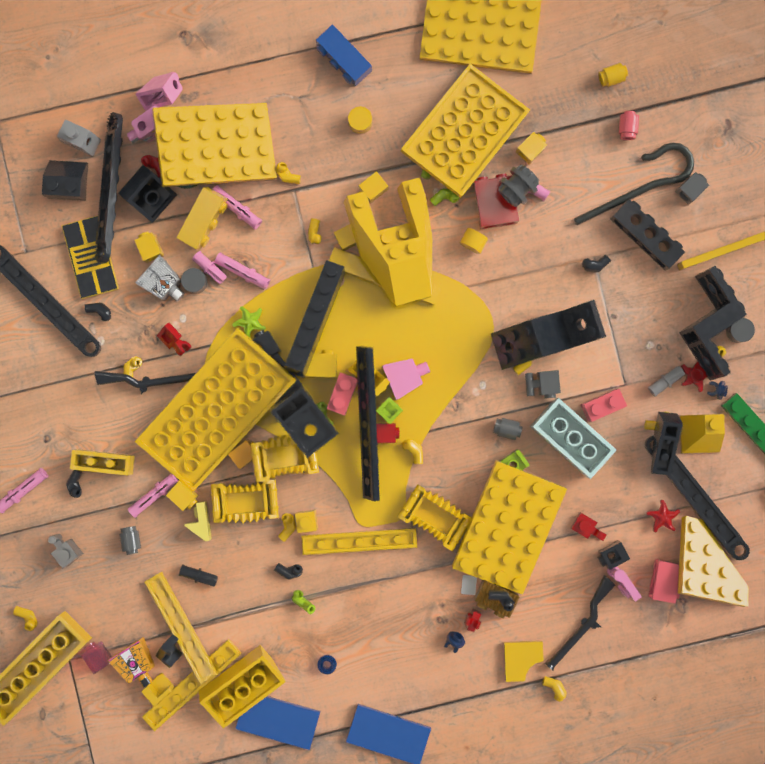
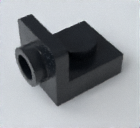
M173 634L156 654V657L169 668L182 655V652L175 646L178 638Z

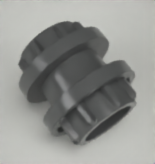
M519 165L517 168L513 167L510 170L512 177L509 180L504 177L500 180L501 185L498 187V192L514 207H517L520 203L524 205L528 201L525 195L528 192L535 194L538 191L537 186L539 185L537 176L525 165Z

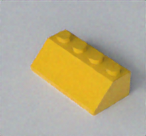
M259 645L198 691L199 702L224 729L286 681L271 656Z

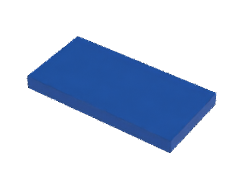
M267 696L238 718L236 729L310 750L320 711Z
M358 704L346 742L412 764H420L431 727Z

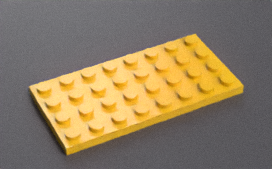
M237 328L135 440V443L194 492L291 387L296 379L244 332Z

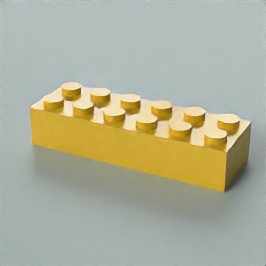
M66 611L58 615L0 674V723L3 726L10 722L92 639Z

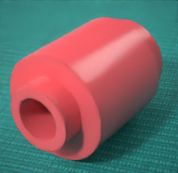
M625 111L624 114L620 115V139L635 140L639 129V115L635 111Z

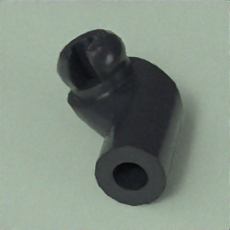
M604 255L598 261L586 258L582 261V267L587 272L598 273L611 260L607 255Z
M104 303L85 304L86 313H97L101 316L102 321H109L112 318L111 310Z
M73 470L66 482L68 492L74 498H79L82 495V489L78 482L83 473L80 470Z
M278 563L274 571L290 580L301 576L303 568L299 564L287 568Z

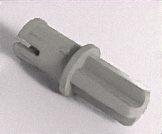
M677 366L665 376L661 375V378L649 386L648 389L656 397L666 388H671L672 384L682 378L685 373L681 367Z

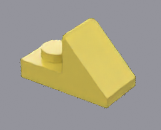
M201 501L196 503L197 507H194L195 518H198V521L185 523L184 526L204 541H209L212 539L207 501Z

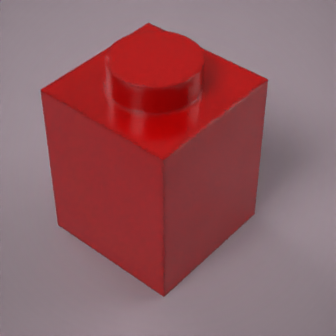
M376 423L377 443H396V439H400L399 427H396V423Z

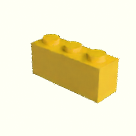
M203 187L176 238L194 249L204 248L209 241L208 235L210 231H213L218 224L217 218L219 214H223L227 208L226 202L228 198L209 187Z
M76 449L72 450L70 469L128 476L133 474L135 455Z

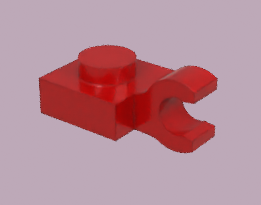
M170 322L164 325L157 334V337L169 349L173 347L179 356H182L185 351L188 352L191 348L187 341L180 340L182 335Z
M581 512L571 527L572 530L587 539L592 534L604 541L607 534L595 528L598 522Z
M472 609L471 613H467L464 621L467 630L475 632V629L479 630L481 625L479 620L481 617L480 611Z

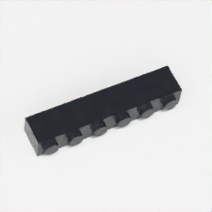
M326 260L284 365L289 373L305 378L344 279V266Z

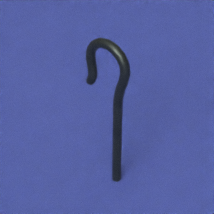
M674 142L664 144L652 153L643 154L641 156L643 161H652L667 151L677 150L686 158V169L678 176L651 181L574 218L576 225L649 190L685 181L690 177L694 169L693 154L688 147Z

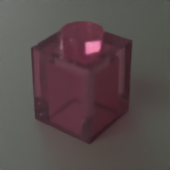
M102 641L97 644L92 642L84 648L86 652L81 657L93 674H96L110 664L108 660L112 656Z

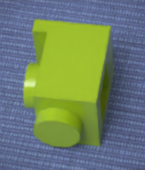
M390 397L376 410L389 424L403 411Z
M519 449L514 450L500 460V462L507 465L514 461L516 463L515 468L520 470L530 466Z

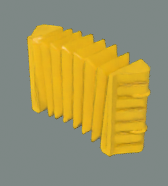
M282 435L281 438L277 436L268 438V440H262L261 442L250 443L256 482L269 481L270 478L286 474L319 473L316 452L307 458L289 435L288 437Z
M276 479L263 481L262 484L260 482H257L256 485L252 483L251 486L246 484L245 487L242 484L239 487L237 484L233 486L232 483L228 486L225 483L211 484L213 522L223 523L227 519L228 523L233 520L236 524L240 520L244 524L247 520L249 523L253 520L258 522L260 517L263 520L266 517L269 519L279 518Z
M418 484L397 516L406 523L413 522V526L418 524V527L423 526V531L428 529L429 534L433 533V537L437 536V541L442 540V545L451 551L455 549L471 521L469 515L464 512L460 513V508L455 510V504L450 505L449 499L444 501L443 496L438 497V493L432 495L431 490L426 492L425 488Z

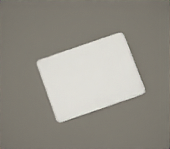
M463 575L461 594L475 595L477 577Z

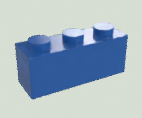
M333 24L316 39V49L318 52L330 59L329 63L335 70L340 69L343 73V78L349 84L353 83L357 86L372 72V65Z

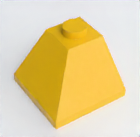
M724 414L680 415L683 423L680 434L681 453H714L721 451L725 435Z

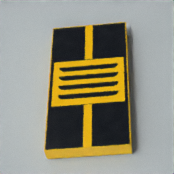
M98 216L61 225L81 299L119 290L111 256L105 264L95 260Z

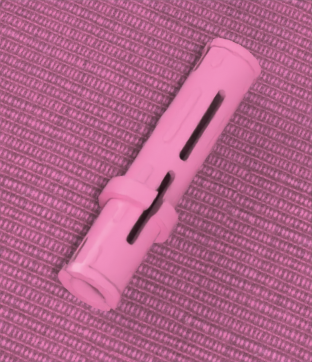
M218 185L212 189L228 198L226 202L227 208L234 212L239 220H244L255 230L260 226L262 219L254 215L249 207H244Z
M221 252L215 259V264L226 268L244 278L245 282H251L263 290L270 283L269 278L257 273L255 269H249Z
M39 468L38 471L14 490H9L8 494L0 500V512L4 513L13 504L19 503L23 496L49 476L43 468Z
M171 473L161 482H157L155 487L129 507L128 511L136 518L137 515L158 498L168 494L167 491L180 480Z

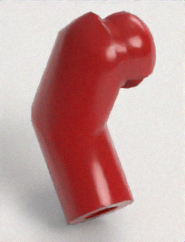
M152 155L143 156L141 164L155 169L158 178H161L159 158Z

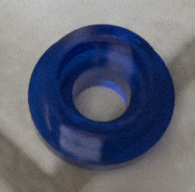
M323 655L318 660L317 666L321 673L328 675L335 671L337 662L333 656ZM329 661L331 666L325 667L324 662Z

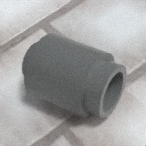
M497 418L493 433L499 437L516 440V437L520 438L523 427L519 426L520 422Z
M136 526L121 528L119 536L122 552H126L127 555L138 553V549H141L139 530H136Z

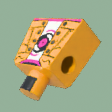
M144 637L113 655L108 660L127 683L138 679L144 688L153 682L148 671L155 664Z

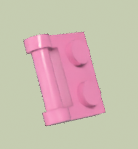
M617 566L611 570L607 568V573L620 584L617 587L623 596L634 601L641 598V595L623 570Z

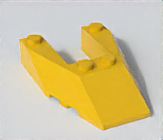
M420 178L401 182L397 188L408 222L406 224L378 231L366 191L348 195L343 202L359 255L368 265L373 276L380 282L382 289L395 307L432 296V231L426 196Z

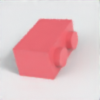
M343 373L339 374L327 406L328 410L346 415L358 383L357 378Z
M614 389L580 404L588 422H593L627 407L620 389Z
M655 559L648 597L653 600L676 604V599L680 597V594H678L679 563Z

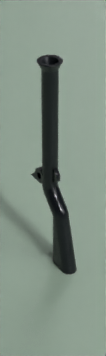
M95 371L97 385L126 382L135 388H140L142 394L147 391L148 387L188 382L196 373L155 379L145 376L141 381H138L128 374Z
M605 575L590 602V617L581 620L582 626L554 657L545 663L552 671L590 628L596 629L601 627L596 622L598 618L597 605L615 586Z

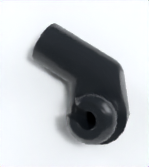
M489 590L488 600H499L506 611L514 609L515 602L507 591Z

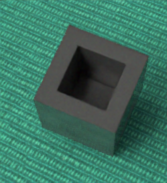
M695 172L675 192L689 205L709 184L702 174Z

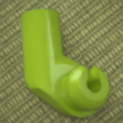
M301 590L293 592L292 601L309 614L315 612L316 607L303 597Z

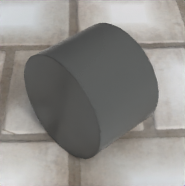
M196 268L186 270L181 277L183 287L194 294L203 292L208 284L206 275Z
M742 318L726 328V334L732 342L742 343L752 339L755 334V327L749 319Z

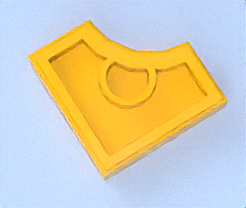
M543 641L504 642L506 682L525 681L530 667L544 661Z

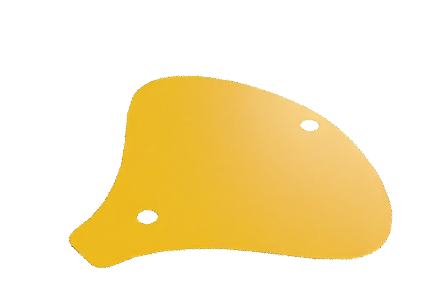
M324 265L297 273L275 284L243 306L250 313L257 312L259 308L262 309L258 321L262 326L266 327L265 332L270 331L281 349V352L278 354L285 363ZM433 270L432 284L441 287L435 306L417 300L395 307L380 285L345 273L344 284L338 291L314 352L322 354V350H331L333 354H337L336 378H303L295 375L313 397L315 404L325 402L328 406L339 374L343 373L356 378L348 370L356 361V346L373 347L374 368L385 378L387 377L382 366L408 359H413L415 365L424 362L428 364L430 373L420 376L423 384L396 400L390 384L385 391L378 396L375 395L376 410L389 397L403 409L392 422L396 423V427H399L400 439H396V443H377L379 501L374 502L363 498L358 383L346 415L327 409V417L334 422L333 427L339 434L316 451L318 465L338 485L347 498L355 519L364 527H374L401 520L397 516L406 504V487L414 462L413 453L403 449V441L413 439L418 444H422L431 426L476 371L492 343L491 333H494L493 317L483 300L464 284ZM240 309L218 331L207 352L205 363L237 328L244 332V327H233L232 325L242 318V311ZM253 329L250 333V339H255L254 335L261 330ZM271 408L256 423L257 426L280 438L282 435L287 437L289 435L271 413ZM376 412V423H388ZM312 424L307 425L305 428L307 435L315 434L317 428Z

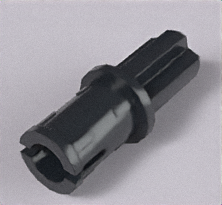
M183 564L179 572V576L194 580L195 583L200 582L214 587L218 581L217 575L204 572L202 568L198 570Z

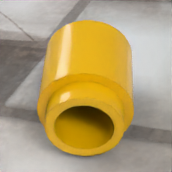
M621 63L603 68L602 71L598 72L602 87H610L625 82L628 76L627 67Z

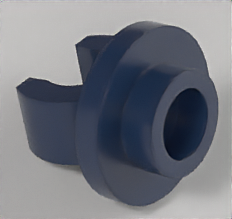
M714 381L709 382L710 385L716 387V390L714 392H707L708 395L712 397L717 396L718 400L726 397L728 386L725 385V381H720L719 384Z
M449 632L444 647L447 648L451 644L454 646L453 652H458L459 648L465 645L463 635L459 632Z

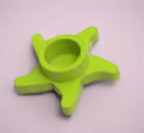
M241 306L242 318L232 324L233 327H244V332L249 338L253 329H266L258 321L262 313L261 308L257 312L250 313Z

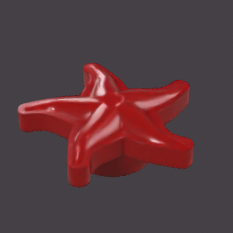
M698 361L694 364L693 368L682 364L681 368L687 377L685 382L681 383V386L694 384L697 386L698 392H702L703 380L707 378V375Z
M660 500L661 505L657 511L646 512V515H651L655 519L653 532L656 533L662 526L672 531L676 530L672 525V519L680 513L679 509L669 511L665 501Z

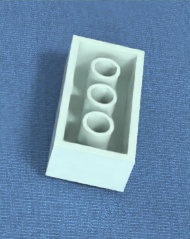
M555 398L530 426L589 479L598 472L616 451L610 443L559 398Z

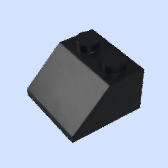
M49 160L43 174L42 195L48 199L86 201L88 163Z
M144 165L139 168L118 193L152 223L177 196L170 187H162V180Z

